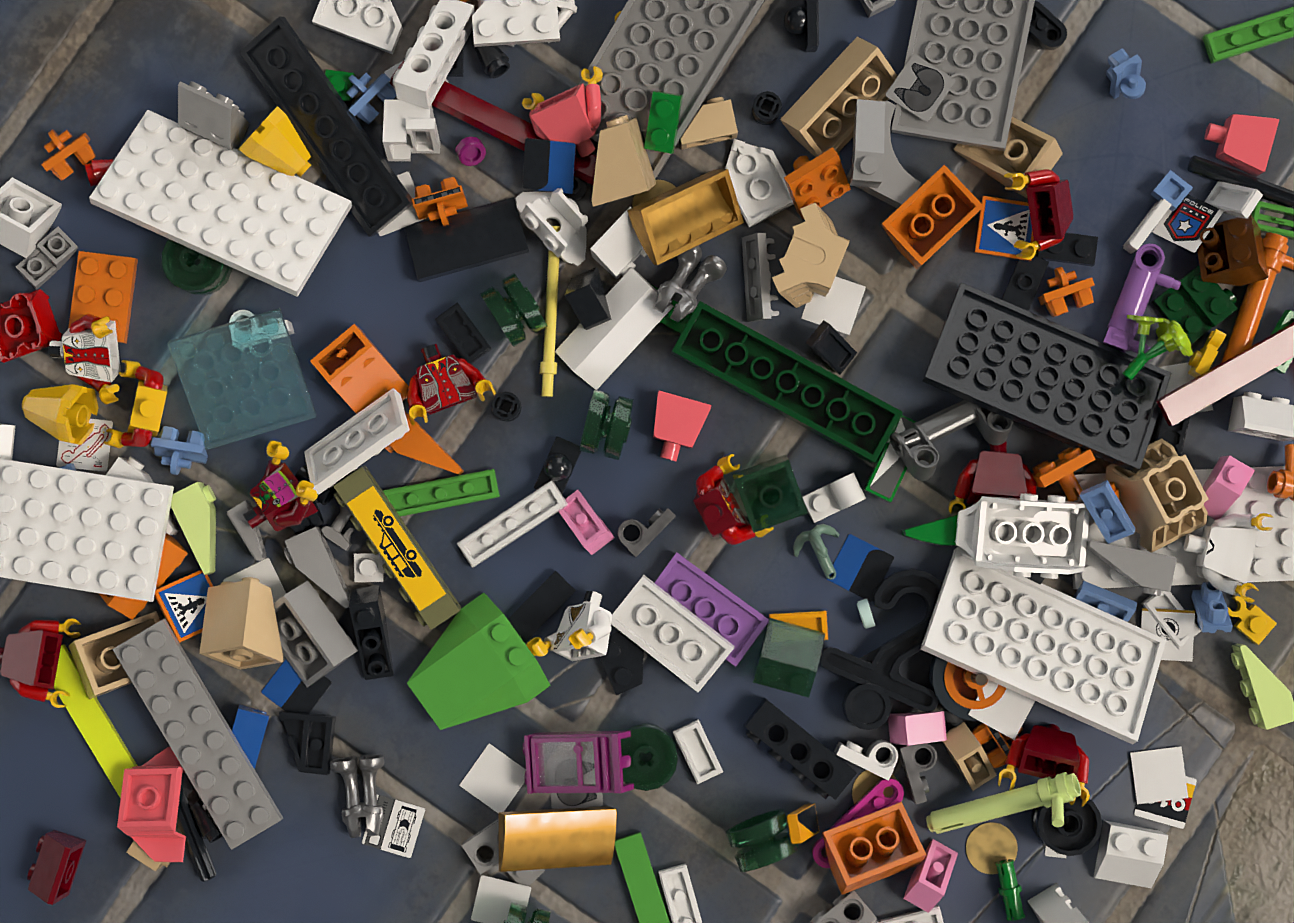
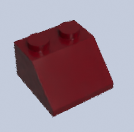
M56 830L41 836L36 848V852L39 853L37 862L32 864L27 876V880L30 881L28 890L50 905H54L67 897L70 893L86 840Z

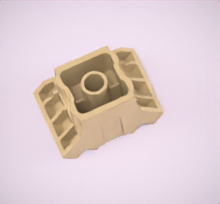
M816 203L800 209L805 222L793 226L794 234L785 256L779 259L784 273L772 277L779 294L796 308L811 302L814 293L826 297L850 241L838 236L832 220Z
M1162 438L1148 445L1141 468L1137 473H1133L1115 464L1106 467V480L1114 482L1115 487L1119 488V500L1135 526V531L1140 534L1139 545L1149 552H1154L1207 525L1208 512L1204 503L1209 499L1186 455L1178 456L1174 447Z

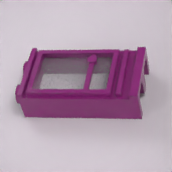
M538 732L525 735L523 754L526 760L524 780L527 785V793H624L633 790L634 783H623L622 770L631 765V758L629 755H622L621 739L631 737V732Z

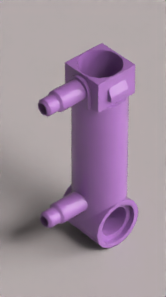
M1145 244L1136 252L1107 326L1109 329L1103 344L1124 353L1129 350L1138 353L1139 341L1134 340L1139 324L1132 319H1127V315L1143 316L1155 284L1178 290L1181 284L1180 281L1160 273L1165 256L1163 250L1156 244ZM1145 254H1152L1157 258V263L1149 267L1142 263L1141 258ZM1145 344L1144 353L1151 348L1147 344Z

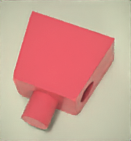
M1233 114L1226 119L1224 126L1209 123L1204 139L1219 143L1216 152L1217 159L1257 177L1266 170L1279 119Z
M663 391L658 392L653 438L664 441L660 455L661 458L676 462L681 446L692 449L712 405Z

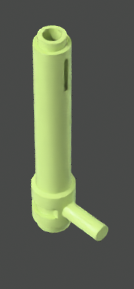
M1064 772L1057 774L1054 779L1050 777L1042 778L1032 785L932 811L926 817L927 826L930 832L939 834L1045 806L1052 809V825L1054 827H1062L1064 825L1063 803L1074 801L1075 797L1081 796V788L1074 773L1067 774Z

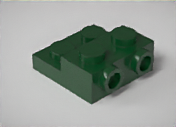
M1200 265L1178 280L1181 282L1178 290L1168 288L1152 301L1165 319L1169 321L1174 320L1180 324L1191 344L1238 309L1234 305L1237 299L1229 289L1225 288L1222 290L1218 283L1203 282Z

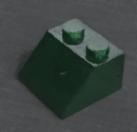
M786 455L732 474L753 533L808 514L790 461Z
M769 618L754 668L753 683L809 698L819 665L825 633Z

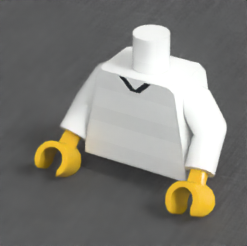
M1261 513L1257 517L1253 514H1231L1219 518L1213 522L1212 526L1204 527L1202 537L1187 534L1184 541V551L1198 554L1196 566L1202 569L1203 576L1217 590L1235 596L1240 595L1242 599L1252 603L1255 600L1246 597L1245 594L1248 589L1259 591L1255 585L1247 583L1259 530L1271 531L1273 529L1271 527H1263L1262 525L1263 518H1273V516L1267 513Z

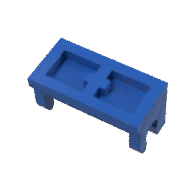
M239 704L232 732L255 769L270 715H267L265 711Z

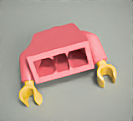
M596 66L593 67L594 75L591 79L588 69L584 68L581 72L582 79L588 82L586 87L582 83L545 101L541 94L531 93L533 103L530 98H524L522 101V106L525 109L531 110L529 116L535 134L543 140L575 143L576 150L581 157L588 156L596 149L590 138L594 136L601 122L600 86L596 83L601 81L603 73Z

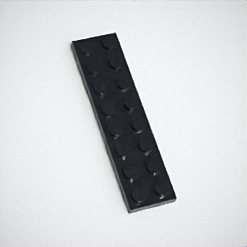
M279 16L239 51L275 104L287 115L303 144L339 195L351 200L352 207L350 210L369 237L375 236L413 205L412 197L355 116L348 110V106L285 17Z

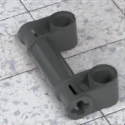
M962 400L913 423L911 428L899 434L897 432L890 435V442L911 475L917 480L926 481L933 477L939 461V454L933 446V442L974 423L989 444L1001 445L1006 442L1013 420L969 401ZM993 425H998L1002 429H996ZM920 460L926 461V462H928L930 465H923V464H921L919 461H920Z

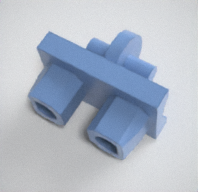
M1120 49L1110 55L1108 63L1111 67L1107 70L1106 76L1111 81L1110 94L1116 99L1120 93L1129 99L1141 97L1146 89V82L1140 76L1141 58L1138 54L1130 58L1124 49Z
M367 73L359 80L354 75L348 78L353 86L346 93L351 98L359 91L362 93L348 107V110L367 124L379 114L368 103L375 95L383 102L384 100H393L397 96L396 91L389 83L391 79L385 73L381 74L368 88L365 85L372 78Z
M163 426L158 438H152L151 447L155 449V456L162 457L161 464L169 465L170 472L173 475H178L181 468L190 469L192 462L203 464L207 462L206 438L203 432L189 431L187 442L178 441V429Z
M1203 582L1201 590H1193L1191 596L1197 614L1198 627L1202 632L1215 633L1217 629L1231 632L1233 625L1222 591L1217 590L1210 582Z

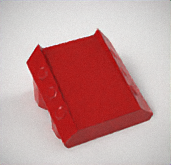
M41 289L30 293L15 294L11 300L0 303L1 362L5 363L48 347L51 341H60L63 334L59 332L48 301L49 296Z

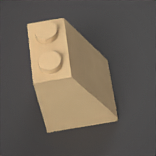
M628 115L611 119V121L606 122L607 127L600 131L591 200L593 207L648 191L656 185L646 149H644L645 144L637 118L629 120Z
M252 577L242 578V581L239 582L226 581L221 582V585L208 587L199 654L239 670L282 663L283 653L271 588L259 583V579Z

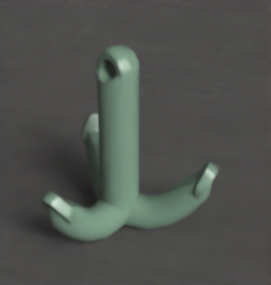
M819 524L812 530L803 531L797 536L793 546L794 556L798 557L804 543L810 541L826 578L832 580L836 577V571L820 535L827 534L838 538L840 534L829 525Z

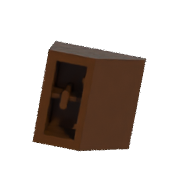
M1251 214L1247 219L1237 217L1216 223L1213 228H1206L1201 232L1200 240L1202 243L1197 252L1203 282L1242 286L1268 279L1261 230ZM1206 231H1210L1206 238L1203 239V234Z

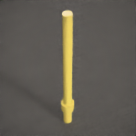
M552 226L556 232L560 230V226ZM549 249L543 362H540L542 397H553L554 375L557 374V363L554 360L559 258Z

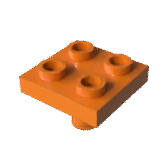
M833 147L811 161L807 156L798 157L793 163L795 171L784 177L796 211L802 219L804 217L801 213V208L813 203L822 208L851 190L839 155Z
M1070 447L1057 454L1058 460L1049 463L1044 461L1033 467L1034 473L1032 475L1036 481V487L1045 488L1058 481L1068 501L1074 502L1078 500L1083 490L1073 472L1096 460L1090 449L1082 451L1080 448L1073 449V447Z

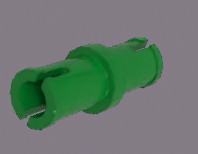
M1007 859L995 862L1001 886L998 888L999 895L1003 896L1007 920L1012 921L1014 919L1015 921L1025 918L1020 897L1022 887L1017 882L1014 860L1008 859L1007 862Z

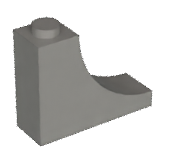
M886 100L882 183L878 188L855 187L898 209L917 191L921 182L912 177L901 166L895 156L891 144L890 126L896 105ZM851 169L846 176L849 184Z

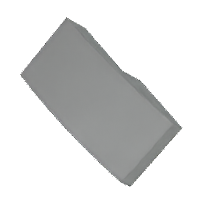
M59 227L36 244L37 249L16 266L17 271L36 290L49 280L78 249V246Z

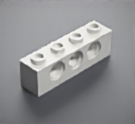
M439 0L437 5H433L428 22L419 29L413 48L410 47L408 49L402 68L397 69L394 74L393 85L395 86L397 99L426 109L430 108L473 30L472 15L475 13L474 5L459 0Z

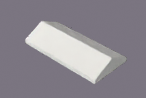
M631 267L606 295L611 320L588 330H585L580 323L555 352L573 372L597 390L674 306L670 304L663 313L656 310L657 290Z

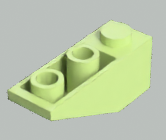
M1232 645L1234 653H1231L1232 662L1235 668L1240 670L1243 679L1240 681V687L1244 696L1249 698L1252 707L1249 708V715L1253 724L1268 730L1293 722L1294 701L1288 688L1246 645Z

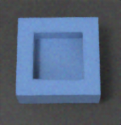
M1170 170L1151 195L1158 201L1165 199L1172 204L1169 209L1173 212L1193 187Z

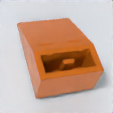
M355 324L310 360L356 414L392 388L401 394L402 402L407 398L408 384Z

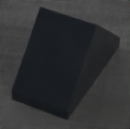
M595 267L571 278L565 297L583 328L588 330L611 320L598 268Z

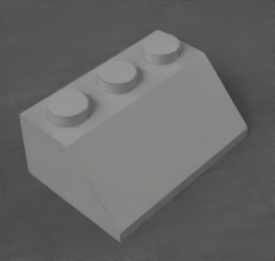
M309 581L286 593L274 603L282 653L307 688L358 651Z

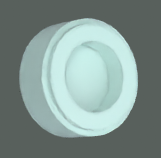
M868 600L857 601V607L864 628L874 627L875 623Z

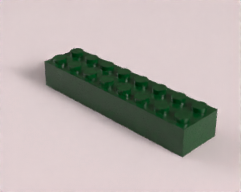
M699 301L672 350V355L871 464L876 463L903 413L901 410Z

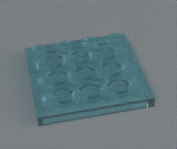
M280 308L173 339L167 343L206 450L313 419L317 416Z

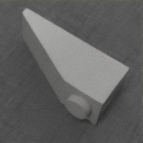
M856 100L849 186L878 188L882 183L885 144V101Z
M314 527L285 540L284 542L287 547L283 550L290 564L294 563L298 570L343 607L349 608L350 593L326 538L321 531V527Z
M1087 541V549L1135 586L1144 587L1143 593L1160 596L1161 591H1171L1177 557Z

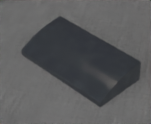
M514 197L448 216L449 225L443 226L441 219L405 227L419 282L529 252Z

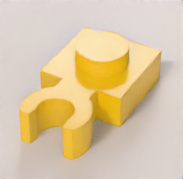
M1217 329L1210 332L1204 347L1200 351L1196 350L1189 360L1188 365L1192 366L1188 372L1189 375L1196 378L1209 371L1218 354L1217 350L1226 337L1225 333Z
M1233 595L1231 598L1237 602L1238 607L1235 611L1228 608V613L1230 617H1237L1239 619L1234 627L1255 645H1259L1277 623L1255 604H1252L1247 609L1245 600L1240 596Z

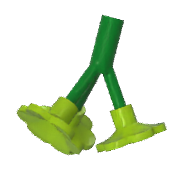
M1127 315V319H1132L1139 324L1137 334H1140L1138 355L1122 373L1129 380L1136 376L1148 360L1166 351H1181L1184 356L1187 355L1188 357L1193 355L1191 342L1178 322L1174 320L1169 321L1164 318ZM1159 322V327L1156 329V335L1159 337L1157 343L1144 353L1146 335H1149L1150 325Z

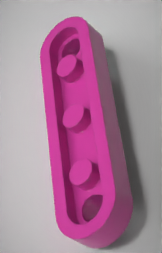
M884 778L879 780L830 829L900 803L904 797L902 785L894 778H890L889 781ZM886 787L893 788V794L889 797L883 794ZM822 836L814 844L812 855L819 866L830 868L828 857L821 855L822 849L825 848Z

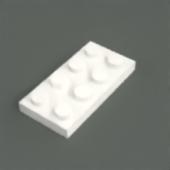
M392 388L304 451L310 483L314 484L313 489L316 490L318 495L327 488L334 486L337 481L350 472L355 471L368 459L379 454L392 442L402 438L410 430L399 392Z
M645 575L641 577L612 614L611 624L697 692L702 689L735 647Z

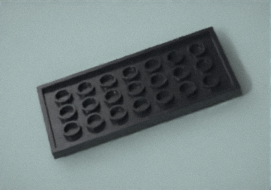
M961 282L922 382L1075 448H1080L1082 451L1090 449L1094 456L1137 473L1141 468L1160 411L1156 400L1165 395L1172 373L1146 362L1136 376L1129 380L1122 373L1135 359L1134 356Z

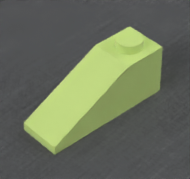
M196 482L173 494L171 508L204 575H210L215 572L216 507L213 503L216 497L209 485L205 486L202 482Z

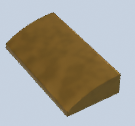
M714 169L627 210L635 233L654 265H659L744 223L728 169Z
M605 806L499 812V871L611 865L616 835V809Z

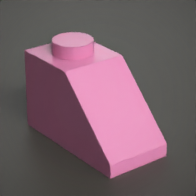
M1230 455L1220 457L1203 486L1209 499L1204 503L1208 512L1207 516L1214 520L1221 518L1240 497L1255 470Z
M934 839L925 851V858L921 864L917 865L903 898L928 913L945 895L958 855L957 852Z

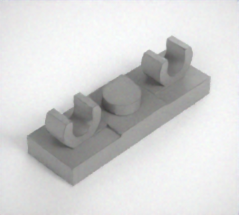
M755 233L742 237L747 322H759L779 315V311L771 310L770 304L771 301L778 300V296L770 295L771 273L768 260L775 259V254L767 253V245L774 244V239H766V233Z

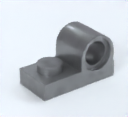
M669 508L665 512L659 509L648 520L652 524L648 529L637 520H626L618 529L619 539L637 557L676 515ZM635 525L639 528L640 536L636 541L631 542L625 539L623 531L626 526Z
M928 743L897 745L912 801L915 804L927 802L925 794L930 792L925 776L920 777L919 773L931 769L936 764L937 752ZM920 748H926L929 753L928 759L923 763H918L915 760V753Z

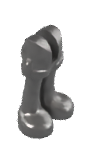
M699 245L677 255L679 267L670 281L661 284L657 290L658 297L655 309L663 313L667 306L672 303V299L678 302L670 317L676 322L682 320L687 314L693 313L697 307L696 297L703 286L708 282L722 278L727 270L726 264L721 258L709 255L703 260L689 286L686 289H682L687 277L701 260L702 250Z
M363 755L359 757V765L363 775L364 802H360L357 757H343L330 761L331 770L335 773H340L344 779L346 808L342 809V821L347 826L350 838L361 837L360 817H366L368 836L379 835L384 815L382 805L377 803L376 774L378 769L384 766L383 755Z

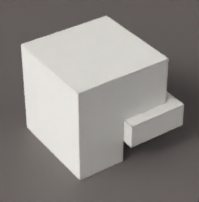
M384 100L383 145L388 161H411V152L440 154V139L432 104L429 109L402 100Z

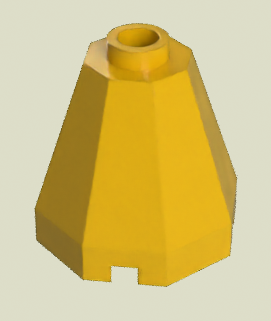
M278 106L239 148L248 158L289 176L297 174L301 177L311 166L308 162L311 155L287 115Z
M71 384L32 389L23 398L22 410L24 411L25 418L60 441L82 445L93 432L95 423H89L91 413L97 416L99 409L95 389Z

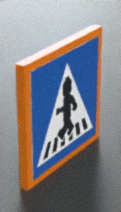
M982 196L981 203L984 207L980 210L974 253L1031 261L1032 259L1027 260L1016 257L1023 249L1014 247L1015 242L1018 240L1034 242L1028 203Z
M202 569L155 590L154 596L179 643L202 633L208 587H213L209 576L204 575Z

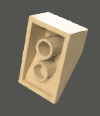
M1014 117L1011 119L1005 151L957 144L954 148L956 153L1005 187H1011L1013 184L1012 177L1004 178L1006 173H1022L1025 175L1026 172L1052 170L1063 154L1054 137ZM1025 184L1022 190L1012 191L1027 198L1026 188L1028 186Z
M157 611L75 640L69 645L89 699L132 683L113 649L159 622L160 619Z

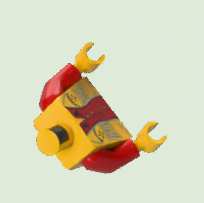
M122 360L121 362L126 365L125 372H119V375L121 377L138 379L137 390L128 431L124 433L111 428L107 429L106 432L111 433V438L108 442L104 441V444L119 449L123 446L145 447L149 445L151 438L157 437L167 395V385H163L164 377L160 372L143 367L139 362Z

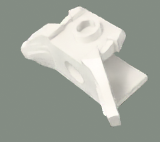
M557 188L553 192H522L515 198L520 217L550 251L563 261L577 266L585 260L587 236L585 224L588 222V217L580 213L578 205L563 194L562 188ZM547 219H556L560 223V230L556 232L546 221Z

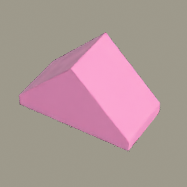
M944 711L893 713L888 718L890 743L916 745L947 740Z

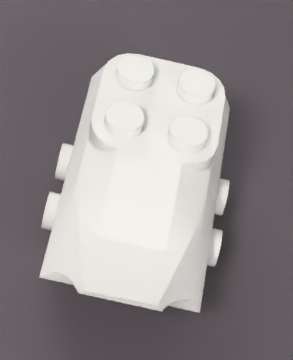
M1021 493L1020 498L982 496L976 504L958 512L955 543L974 559L975 566L1013 571V576L1031 577V572L1041 573L1040 577L1058 579V574L1084 572L1090 513L1084 502L1065 501V496L1048 495L1047 500H1038V495Z

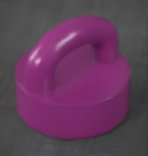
M467 137L459 142L455 152L462 164L474 166L485 158L486 148L477 137Z

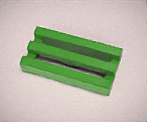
M1259 201L1251 212L1256 223L1259 220L1294 228V221L1259 214L1260 209L1294 217L1293 208ZM1258 224L1261 233H1276L1294 240V231Z

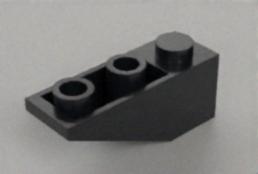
M380 585L351 589L349 609L365 680L394 676Z

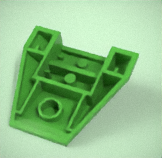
M482 593L461 608L407 682V685L439 730L527 703L551 686L536 658L506 616L485 593Z

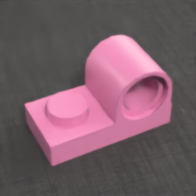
M576 490L565 499L568 505L558 512L591 555L615 538L579 490Z

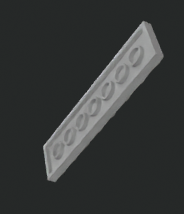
M166 619L157 622L113 649L115 655L231 850L281 821L283 817Z

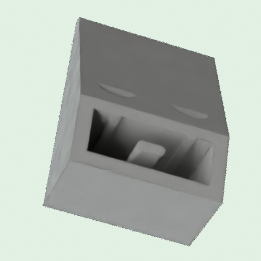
M191 81L189 85L179 82L178 125L181 128L196 133L229 150H233V148L238 150L250 123L243 117L245 113L240 111L237 105L233 104V100L218 93L216 97H213L212 94L207 92L205 87Z

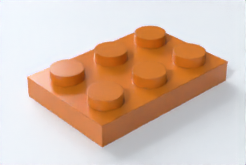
M79 251L68 329L71 323L86 314H92L100 318L107 316L110 321H115L118 343L127 344L138 259Z

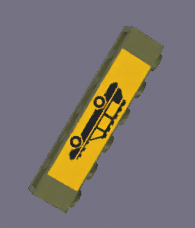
M366 465L333 486L336 490L333 493L334 497L342 507H348L352 513V516H350L351 522L358 531L363 529L369 538L366 541L368 547L374 555L380 554L385 562L382 565L383 569L391 579L394 577L401 585L398 588L401 596L407 603L412 601L417 609L414 612L415 616L423 627L428 625L432 630L461 610V605Z

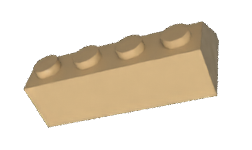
M856 37L780 120L791 135L813 156L817 157L832 147L839 153L854 136L856 100L886 102L889 99L886 97V92L898 76L877 46Z

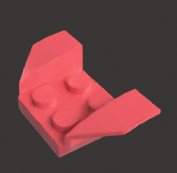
M167 747L142 766L124 769L117 828L130 836L155 862H183L186 836L175 831L182 773H185L171 747Z

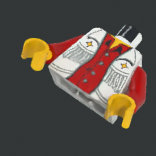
M86 314L71 323L70 328L63 334L62 341L50 342L49 355L51 358H64L66 372L69 375L77 376L78 379L95 388L99 392L101 401L104 404H110L119 401V398L114 395L115 392L119 391V385H112L110 383L121 372L115 321H110L107 316L100 318L92 314Z

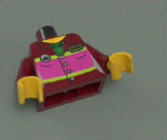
M272 440L269 442L266 451L268 456L273 458L268 461L265 474L260 482L250 491V495L257 506L244 513L243 516L252 529L268 520L275 531H280L286 527L299 525L304 518L316 513L318 510L312 501H315L318 495L316 490L313 489V483L305 480L299 482L285 462L283 464L280 462L289 456V450L287 447L282 446L281 442Z

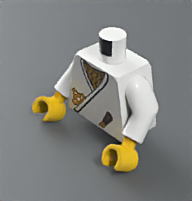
M586 591L583 604L569 606L565 610L556 633L546 637L544 642L541 637L531 639L526 646L533 656H545L548 650L571 661L605 656L611 632L612 614L600 607L602 595L594 591Z

